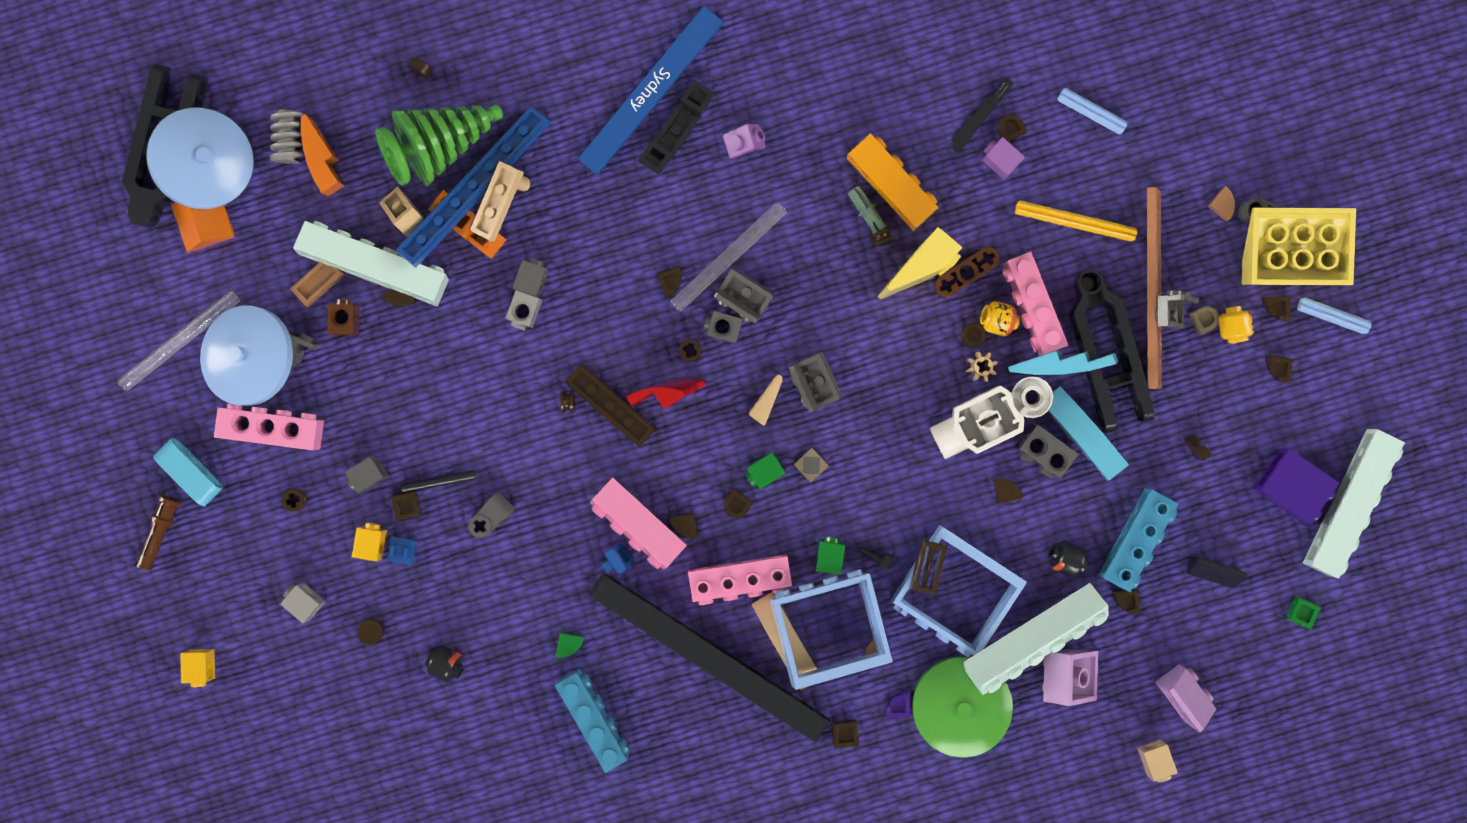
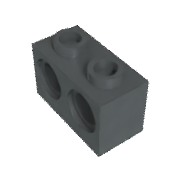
M1038 424L1032 425L1016 447L1021 452L1019 457L1029 464L1033 462L1041 467L1039 471L1050 479L1053 476L1061 479L1079 455ZM1034 439L1039 440L1041 444L1040 450L1036 453H1033L1030 449V443ZM1054 454H1058L1061 458V463L1056 468L1050 464V458Z

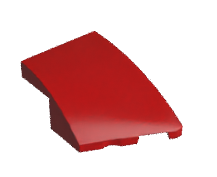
M695 378L668 381L634 392L626 396L631 406H636L655 394L663 409H666L705 386L706 382L704 379Z

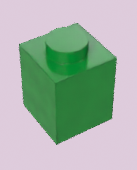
M773 452L748 466L749 473L746 474V477L752 487L758 485L759 489H762L786 473Z
M825 536V540H819L815 566L816 572L841 575L845 544L840 543V538Z

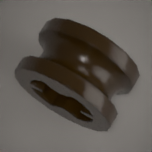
M889 227L869 236V239L874 241L873 248L894 239L893 236L889 235Z
M688 339L681 343L679 353L683 360L694 362L701 356V346L697 341ZM689 344L695 345L696 356L692 354V358L686 357L687 353L683 351L686 345L688 347Z
M561 391V413H565L567 410L575 413L574 391H570L568 394L565 391Z
M300 489L288 490L282 497L283 507L291 512L300 511L307 504V496ZM293 493H295V497L299 496L300 501L296 503L297 507H294L295 504H290L289 499L293 498Z

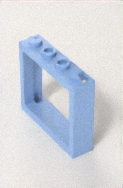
M939 525L929 540L930 542L939 543L941 539L945 540L1009 582L1010 586L972 644L902 599L910 587L915 563L891 598V601L896 604L894 606L895 610L904 616L909 613L916 617L914 621L925 630L931 627L937 631L936 637L947 644L951 640L958 645L956 650L969 657L971 654L976 655L984 649L1027 582ZM930 547L926 549L923 566L926 563Z
M861 569L847 573L846 578L839 580L837 576L823 579L824 584L814 586L813 583L803 584L799 586V591L791 593L789 589L775 592V597L769 599L791 685L796 690L893 662L870 573H862ZM859 583L877 652L798 674L780 605Z

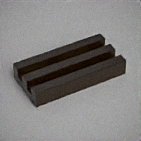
M921 539L910 589L933 595L936 594L947 545ZM927 547H930V548H929V552H928V556H927V560H926V564H925V568H924V572H923V576H922V580H921V584H920V586H919V585H918V582H919V578H920V574H921V570H922V566H923V562H924V557H925L926 549H927ZM935 549H939L930 588H927Z

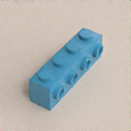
M1145 488L1098 576L1128 592H1131L1132 588L1135 589L1141 581L1140 573L1144 566L1147 567L1153 559L1152 552L1156 544L1159 545L1165 537L1164 530L1167 524L1175 519L1178 512L1176 510L1178 503L1152 489Z
M579 668L558 680L555 687L606 773L627 761L630 749L625 739L619 737L613 718L611 716L608 717L604 711L605 705L601 697L593 692L590 678Z

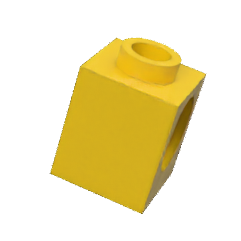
M365 523V526L357 527L352 557L371 561L382 560L387 530L380 529V524Z
M189 649L180 653L181 683H190V687L206 686L207 682L215 679L214 649Z

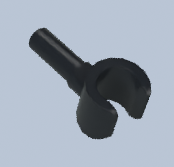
M861 547L859 551L875 561L883 569H888L894 563V560L886 553L879 558L864 547Z

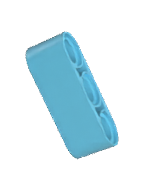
M171 438L153 456L154 460L201 506H206L223 489L222 484L181 442L174 438Z

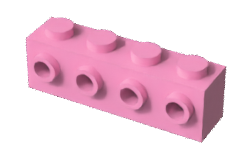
M1032 252L1003 263V275L1005 280L1010 282L1013 290V300L1017 306L1019 305L1022 312V323L1029 330L1032 337L1030 342L1033 350L1041 356L1068 346Z
M614 478L590 502L593 505L591 508L593 512L600 518L605 516L611 522L610 527L619 535H626L630 539L628 543L636 551L640 552L642 550L649 556L647 561L656 569H659V567L663 570L666 569L687 546Z
M787 554L690 569L688 571L692 601H698L699 605L714 603L713 599L723 597V601L738 599L740 594L748 593V597L763 595L762 591L772 590L775 593L792 586Z

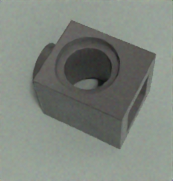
M530 258L529 262L522 260L512 289L540 298L549 270L543 267L544 263L532 258Z
M713 311L712 316H707L704 330L708 331V337L736 344L743 319ZM721 320L727 321L730 325L729 331L725 334H720L715 330L717 322Z
M370 456L344 472L348 477L346 479L347 485L352 491L357 493H364L389 477L376 456Z

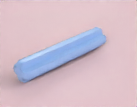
M1064 88L1058 96L1059 102L1117 134L1123 133L1127 126V121L1067 88Z
M1301 298L1297 305L1298 311L1361 334L1368 333L1371 327L1369 320L1308 298Z

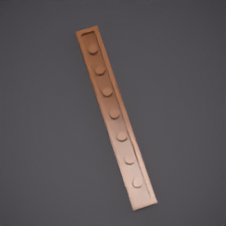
M1156 187L1147 188L1148 389H1161L1162 327H1158V322L1155 320L1158 296H1161V191Z

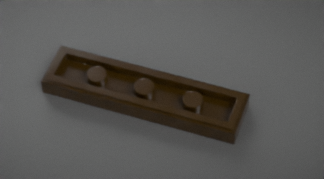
M580 364L565 381L569 387L639 448L656 430L654 426L583 364Z

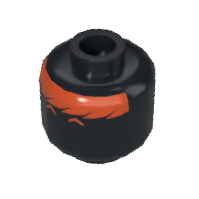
M1063 540L1057 545L1054 544L1048 554L1052 569L1068 577H1074L1077 574L1083 573L1088 564L1085 550L1068 540Z
M444 645L433 648L425 662L428 674L446 683L454 678L458 679L465 668L462 664V654Z

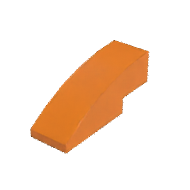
M304 114L301 116V137L306 162L320 192L329 197L344 187V184L331 166L339 161L313 119Z
M443 190L428 210L432 212L448 193ZM469 211L453 230L492 259L507 239L498 233L495 242L470 231L476 215Z

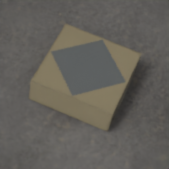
M811 448L794 463V466L811 483L828 467V464Z

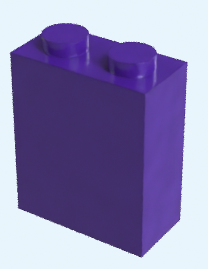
M1280 448L1253 490L1301 523L1312 524L1321 517L1323 513L1322 508L1326 502L1332 500L1336 495V487L1339 485V482L1291 449Z

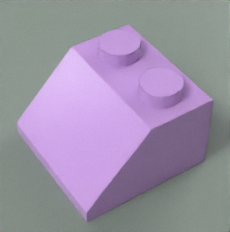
M1061 649L1056 653L1051 652L1044 657V682L1042 686L1044 702L1073 706L1097 701L1098 651Z
M1177 665L1155 683L1184 722L1201 732L1216 711L1215 706L1212 704L1214 698L1206 688H1200L1196 682L1199 678L1190 667L1186 669L1181 665Z

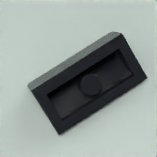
M1197 556L1191 557L1187 570L1189 575L1230 588L1237 587L1247 577V573Z

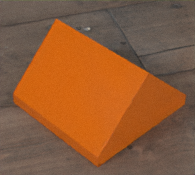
M176 202L171 205L187 253L235 237L225 205L213 209H194Z

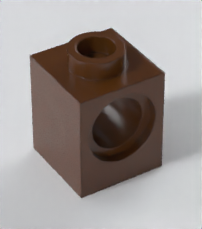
M337 299L336 304H328V334L359 336V306L351 304V300ZM346 311L348 313V320L346 323L341 324L339 315L341 312Z

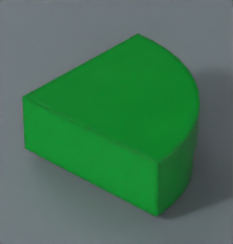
M560 632L555 658H565L577 652L583 644L585 636Z

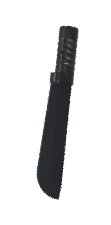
M1005 78L994 94L987 97L986 101L954 136L952 146L957 154L964 148L991 111L1014 84L1012 80Z

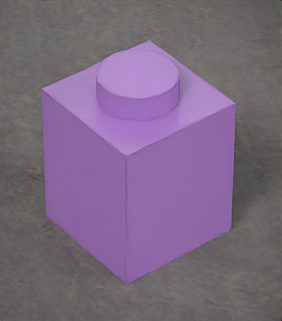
M1002 137L998 143L993 140L986 147L984 152L987 155L982 161L1002 179H1005L1025 156Z

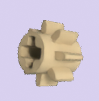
M976 352L977 359H967L971 363V368L967 369L966 372L974 374L973 381L982 376L983 381L987 382V375L997 374L993 370V365H996L998 362H992L989 359L991 353H987L985 357H982L980 352ZM984 361V367L987 370L978 372L979 366H977V363Z

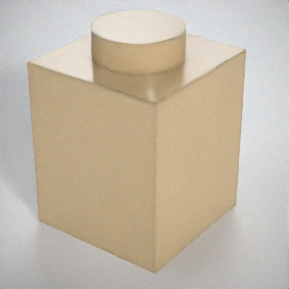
M1161 739L1137 747L1146 774L1153 781L1164 782L1171 779V775L1178 773L1169 747Z

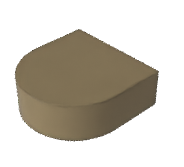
M1211 306L1199 307L1188 313L1198 336L1214 329L1219 323V314Z

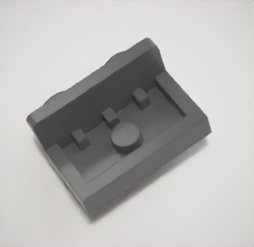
M733 267L714 297L718 299L717 302L724 308H732L738 312L739 317L744 321L757 323L775 293Z
M1180 290L1167 291V296H1158V307L1155 309V320L1158 322V327L1184 329V304L1199 303V298L1191 297L1190 292Z
M823 352L789 367L790 378L798 387L801 394V402L809 412L843 398Z

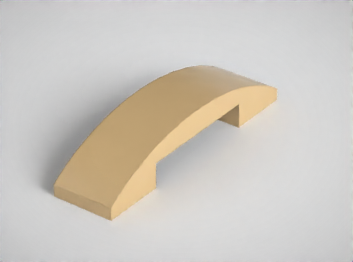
M771 592L751 605L786 665L769 600L775 597V594ZM781 607L798 674L817 669Z

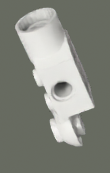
M1039 377L1023 378L1015 385L1012 392H1009L1002 386H996L953 407L952 417L930 427V431L944 459L968 448L978 454L1022 433L1024 430V416L1036 418L1048 412L1053 403V392L1049 384ZM1030 390H1034L1038 395V400L1034 404L1027 403L1025 399L1026 393Z

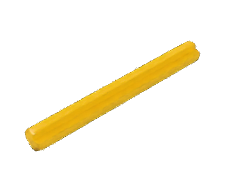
M1021 200L1015 206V214L1126 241H1134L1137 236V228Z

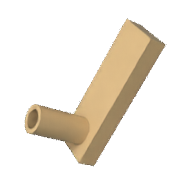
M499 161L470 231L495 242L516 190L527 191L530 187V180L523 176V171Z

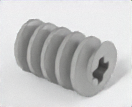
M275 110L274 112L276 113L271 115V120L276 123L272 124L270 129L276 133L272 134L270 139L276 143L270 146V150L276 153L270 155V160L276 163L299 164L300 162L296 161L295 158L303 156V153L296 151V148L303 145L301 142L296 141L297 137H301V132L296 131V128L301 127V122L296 121V118L303 116V113L293 110Z

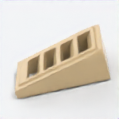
M780 375L775 376L748 412V415L763 426L768 420L781 386L783 377Z

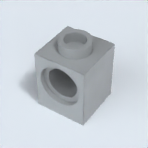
M516 290L506 319L512 321L511 326L524 331L526 326L533 328L543 300ZM527 305L529 307V315L523 319L519 318V307Z
M303 582L296 586L292 584L284 592L283 596L285 599L280 605L301 623H306L313 618L326 601Z

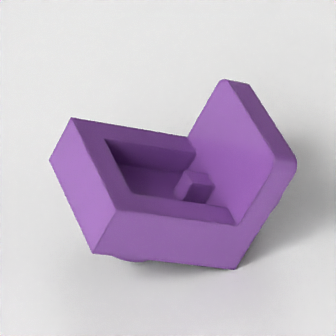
M746 124L723 135L730 159H735L754 150L766 148L764 132L757 124Z

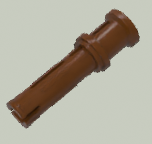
M165 494L159 495L158 499L160 502L155 514L151 515V529L136 562L137 567L144 570H152L167 528L173 525V516L176 508L182 503L181 500Z

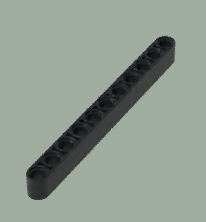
M602 573L590 591L589 595L812 741L817 742L830 723V719L610 575Z

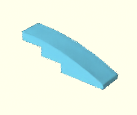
M1060 350L1008 368L1010 372L1061 375L1091 371L1118 363L1116 354L1113 353L1090 360L1087 351L1063 359Z
M1061 386L1053 391V403L1048 413L1068 438L1074 441L1086 458L1093 462L1105 479L1111 480L1129 464Z

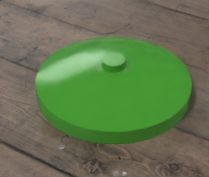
M967 656L949 657L933 664L920 677L912 697V714L916 727L922 737L936 750L954 757H972L993 748L1007 732L1013 712L1012 696L1006 682H1003L1001 687L995 692H987L982 696L965 672L963 662L971 658Z

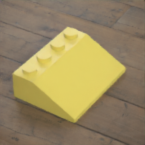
M1252 208L1242 259V285H1353L1356 208Z
M938 227L920 245L877 297L883 299L926 281L936 274L941 276L960 259L961 256L958 252L962 247Z

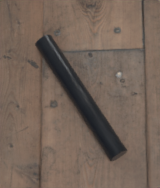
M475 470L403 483L401 484L402 493L475 480L476 472Z

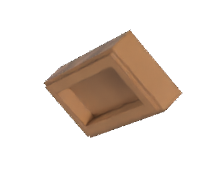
M319 262L290 289L309 308L345 274L335 267Z

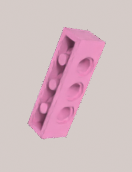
M227 403V408L217 409L215 438L307 450H320L324 420H316L317 415L301 413V417H293L291 411L276 410V414L267 413V408L252 407L251 411L242 410L243 405ZM244 417H247L249 420V426L246 430L241 426V421ZM268 420H271L274 424V429L271 433L265 427ZM293 423H296L299 428L296 436H293L290 432V427Z

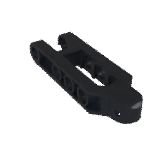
M154 64L150 70L122 178V184L130 196L127 209L129 219L139 226L148 228L155 226L161 219L164 207L174 202L158 187L151 190L142 186L146 168L148 167L146 152L151 134L158 125L159 119L162 120V118L176 112L175 110L165 108L169 92L167 91L170 77L169 70L171 68L160 64ZM196 73L189 74L179 110L203 108L208 87L206 76Z
M1086 270L1078 274L1073 282L1077 300L1069 313L1079 353L1087 351L1090 360L1100 358L1099 355H1096L1092 336H1094L1093 331L1090 332L1085 312H1087L1086 309L1101 306L1106 309L1124 374L1103 379L1100 368L1085 371L1098 420L1103 432L1106 434L1118 430L1112 411L1114 405L1109 391L1111 388L1127 384L1135 414L1141 424L1153 421L1155 419V412L1123 299L1107 290L1103 277L1099 272Z

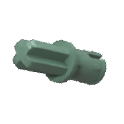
M860 186L849 191V197L860 212L858 214L859 217L862 216L873 234L887 226L874 208L876 205H872Z

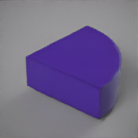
M909 691L900 692L891 698L885 710L886 718L911 717Z

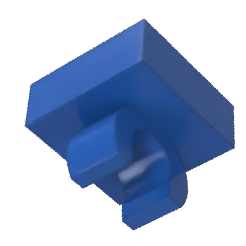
M391 536L387 561L413 565L418 540Z
M619 542L604 554L608 560L601 566L606 573L615 568L618 574H620L635 561L622 543Z

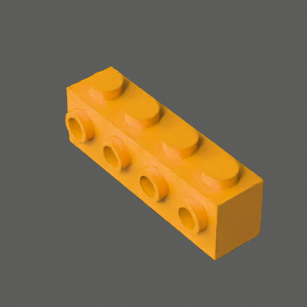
M870 133L848 153L847 159L914 231L939 208L936 205L937 200L930 192L927 191L925 193L919 187L920 181L915 175L906 173L902 168V161L893 154L891 156L885 150L887 146L878 136L874 138Z

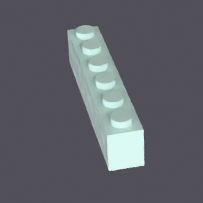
M307 221L304 222L293 247L299 255L322 262L325 265H330L346 273L386 288H391L438 307L449 281L442 268L435 265L427 267L421 265V263L415 268L403 257L397 256L398 253L390 248L384 247L381 250L374 247L375 244L363 238L357 241L352 239L349 233L342 230L333 232L328 230L327 225L318 221H314L313 224Z
M1378 429L1366 430L1303 564L1338 579L1346 572L1349 565L1348 559L1351 553L1359 546L1361 532L1370 523L1369 516L1373 508L1381 500L1380 493L1384 485L1392 477L1391 470L1395 462L1401 458L1403 454L1402 447L1405 442Z
M1089 583L964 661L965 672L982 696L987 692L993 693L1006 680H1013L1020 676L1025 668L1030 665H1038L1042 662L1044 656L1051 652L1056 653L1065 646V643L1071 639H1079L1090 627L1094 625L1099 626L1104 623L1109 616L1108 605Z

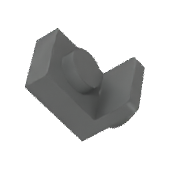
M300 333L299 336L290 335L293 347L291 367H295L296 364L301 362L304 356V350H302L304 346L318 350L320 345L313 343V337Z

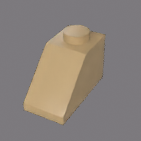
M398 186L379 202L392 223L406 237L425 219Z

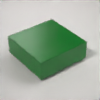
M1295 596L1285 619L1311 630L1321 607Z

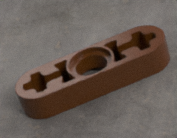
M991 247L981 249L939 277L934 283L935 293L941 298H949L995 268L999 263L998 252ZM983 253L986 255L991 254L993 256V259H991L992 265L988 263L983 264L979 267L982 270L979 273L978 267L971 260L975 259V262L978 263L984 258ZM961 267H971L973 277L969 280L963 279L960 276ZM951 273H954L956 280L962 285L958 287L956 282L950 286V293L946 290L942 292L940 290L942 286L941 281L949 282L954 278L951 276Z

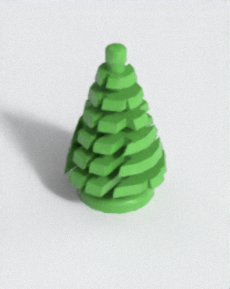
M499 105L488 107L487 110H484L481 106H473L472 114L465 106L456 107V115L451 108L443 107L440 108V116L434 108L424 109V115L418 109H409L408 115L402 110H393L391 116L394 121L392 122L400 145L393 133L386 127L377 128L375 134L384 160L395 180L400 185L408 184L411 178L407 159L419 180L425 186H428L434 181L435 176L433 172L438 176L442 174L446 169L445 162L451 165L457 160L456 151L462 155L468 150V141L474 144L479 139L478 128L485 134L491 128L490 122L502 119L503 112Z

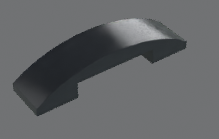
M693 80L680 99L677 108L654 141L650 142L638 159V162L660 175L686 141L715 93L696 80Z

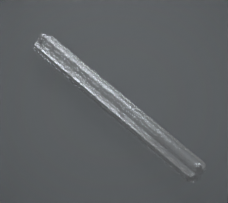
M775 203L671 300L672 305L678 311H682L787 213L786 209L780 203Z
M228 291L119 378L117 381L118 385L123 390H130L209 327L223 312L238 304L241 300L236 292Z

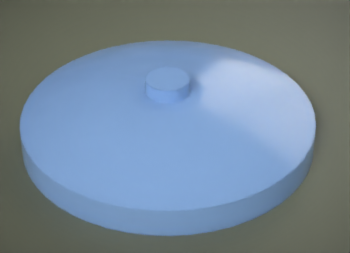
M187 108L176 111L165 117L156 126L148 142L146 152L147 166L153 181L167 197L183 206L194 209H213L224 206L242 193L251 178L253 153L246 135L234 121L217 111L205 108Z
M237 306L223 312L207 330L200 354L202 373L208 387L223 401L243 406L257 405L272 398L283 387L291 370L293 347L286 326L275 314L255 306Z

